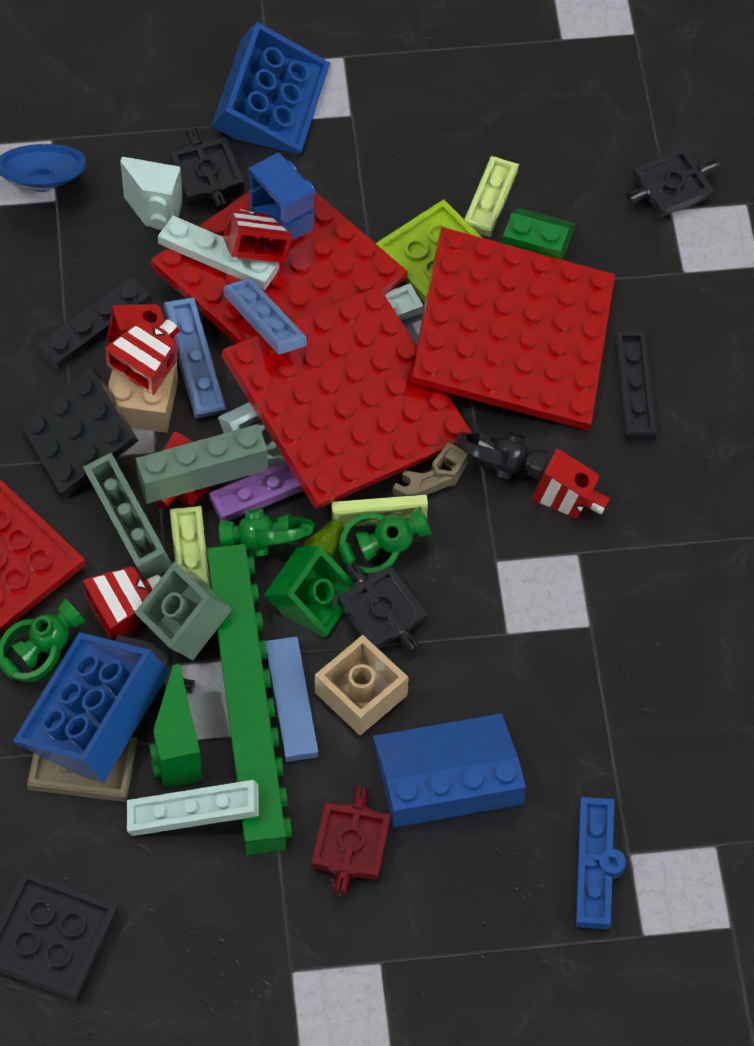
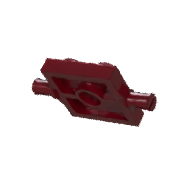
M362 786L355 788L353 804L337 805L325 802L312 857L311 869L332 872L337 875L333 893L338 896L341 884V896L347 895L350 878L359 877L378 881L391 814L375 812L366 807L370 790L364 787L360 799Z

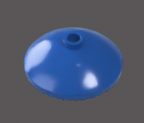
M56 144L22 146L9 150L0 156L1 177L12 184L37 192H47L63 186L77 178L86 167L83 153L77 149Z

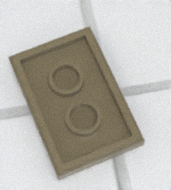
M130 738L105 782L78 775L34 753L27 782L28 790L127 802L138 738Z

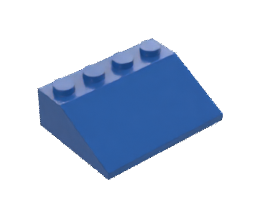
M256 22L241 38L211 127L238 141L300 154L330 62Z
M79 632L13 742L78 775L105 782L170 671L149 649Z
M502 713L373 736L393 828L524 804L526 786L519 758Z

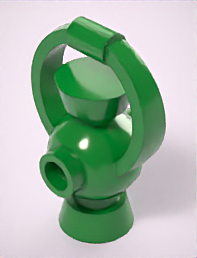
M421 506L410 513L411 517L409 519L396 514L383 516L377 513H365L350 520L341 533L340 546H338L344 564L352 565L356 561L349 542L347 543V537L352 528L362 521L377 520L379 522L376 525L374 534H368L367 531L356 533L359 545L367 562L377 555L376 551L380 548L387 553H392V555L384 564L378 567H359L364 574L370 575L376 574L388 566H393L400 553L410 546L414 535L418 534L419 537L432 536L430 526ZM393 530H398L397 537L390 538V533Z
M256 508L246 510L244 512L245 517L238 526L235 525V522L220 520L219 537L221 547L237 545V543L246 544V549L250 550V556L258 557L269 554V547L273 544L284 543L293 545L294 540L309 536L315 524L310 519L292 517L290 513L282 517L270 518L264 515L263 509Z
M66 598L58 607L59 613L57 615L50 613L42 614L35 619L17 622L4 633L0 640V669L10 680L33 682L46 677L55 669L60 660L61 649L67 644L69 638L68 628L71 626L76 628L86 623V620ZM28 631L29 640L26 642L21 640L11 645L32 670L39 661L37 656L40 652L49 654V657L37 670L29 673H20L15 664L6 657L7 650L16 636Z

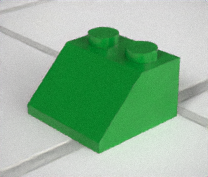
M518 208L511 213L503 234L502 243L563 260L576 223Z
M321 546L297 547L264 596L284 617L322 637H327L344 612L337 604L338 597L349 591L355 583Z

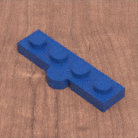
M581 797L575 927L610 930L612 879L620 877L624 873L626 865L624 854L617 849H613L614 799Z

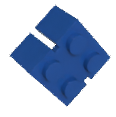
M277 152L249 168V187L251 188L249 189V208L253 212L271 215L293 235L291 241L313 230L315 189L310 181L304 180L298 174L291 161H286Z

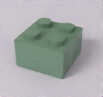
M173 562L135 611V614L170 649L194 660L232 611V608L196 573Z

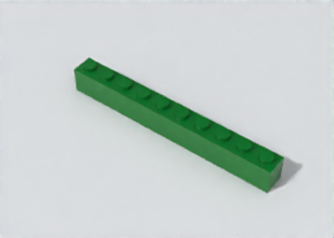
M246 544L207 548L211 588L232 608V611L218 627L217 635L236 781L254 780L258 784L259 816L242 819L246 855L286 850V838L292 837L290 817L283 818L282 807H288L286 787H279L278 777H283L282 758L275 757L274 747H279L277 727H271L270 718L275 717L273 697L267 698L266 688H271L269 668L263 669L262 660L267 659L265 640H259L258 631H263L261 611L255 612L254 603L259 602L257 583L251 584L250 575H255L253 555L247 556Z

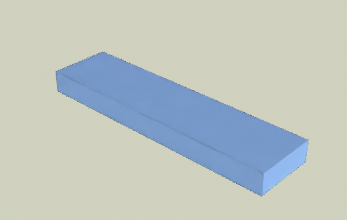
M251 278L223 287L224 296L278 355L307 346L306 336Z
M194 297L165 302L163 308L166 319L175 323L180 331L174 340L177 342L178 361L194 417L200 418L225 413L226 406Z
M296 636L265 641L285 761L318 757V747L298 638Z

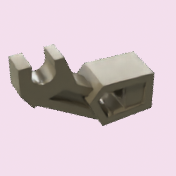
M448 442L433 461L432 471L423 474L405 470L402 474V481L409 485L401 486L396 483L393 487V495L397 497L428 495L447 486H455L468 465L469 453ZM443 466H444V467L450 469L451 471L441 470V469H442Z

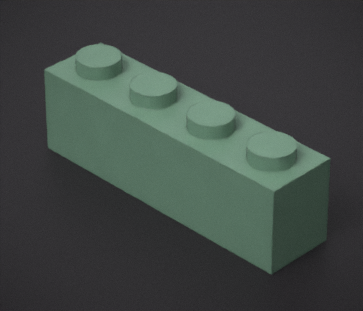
M257 424L137 457V477L146 504L266 471L268 470V449Z
M112 453L84 466L83 468L142 578L146 580L167 571L172 564Z

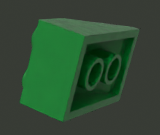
M180 664L173 665L153 730L155 743L149 744L154 778L161 777L163 789L203 781L200 750Z

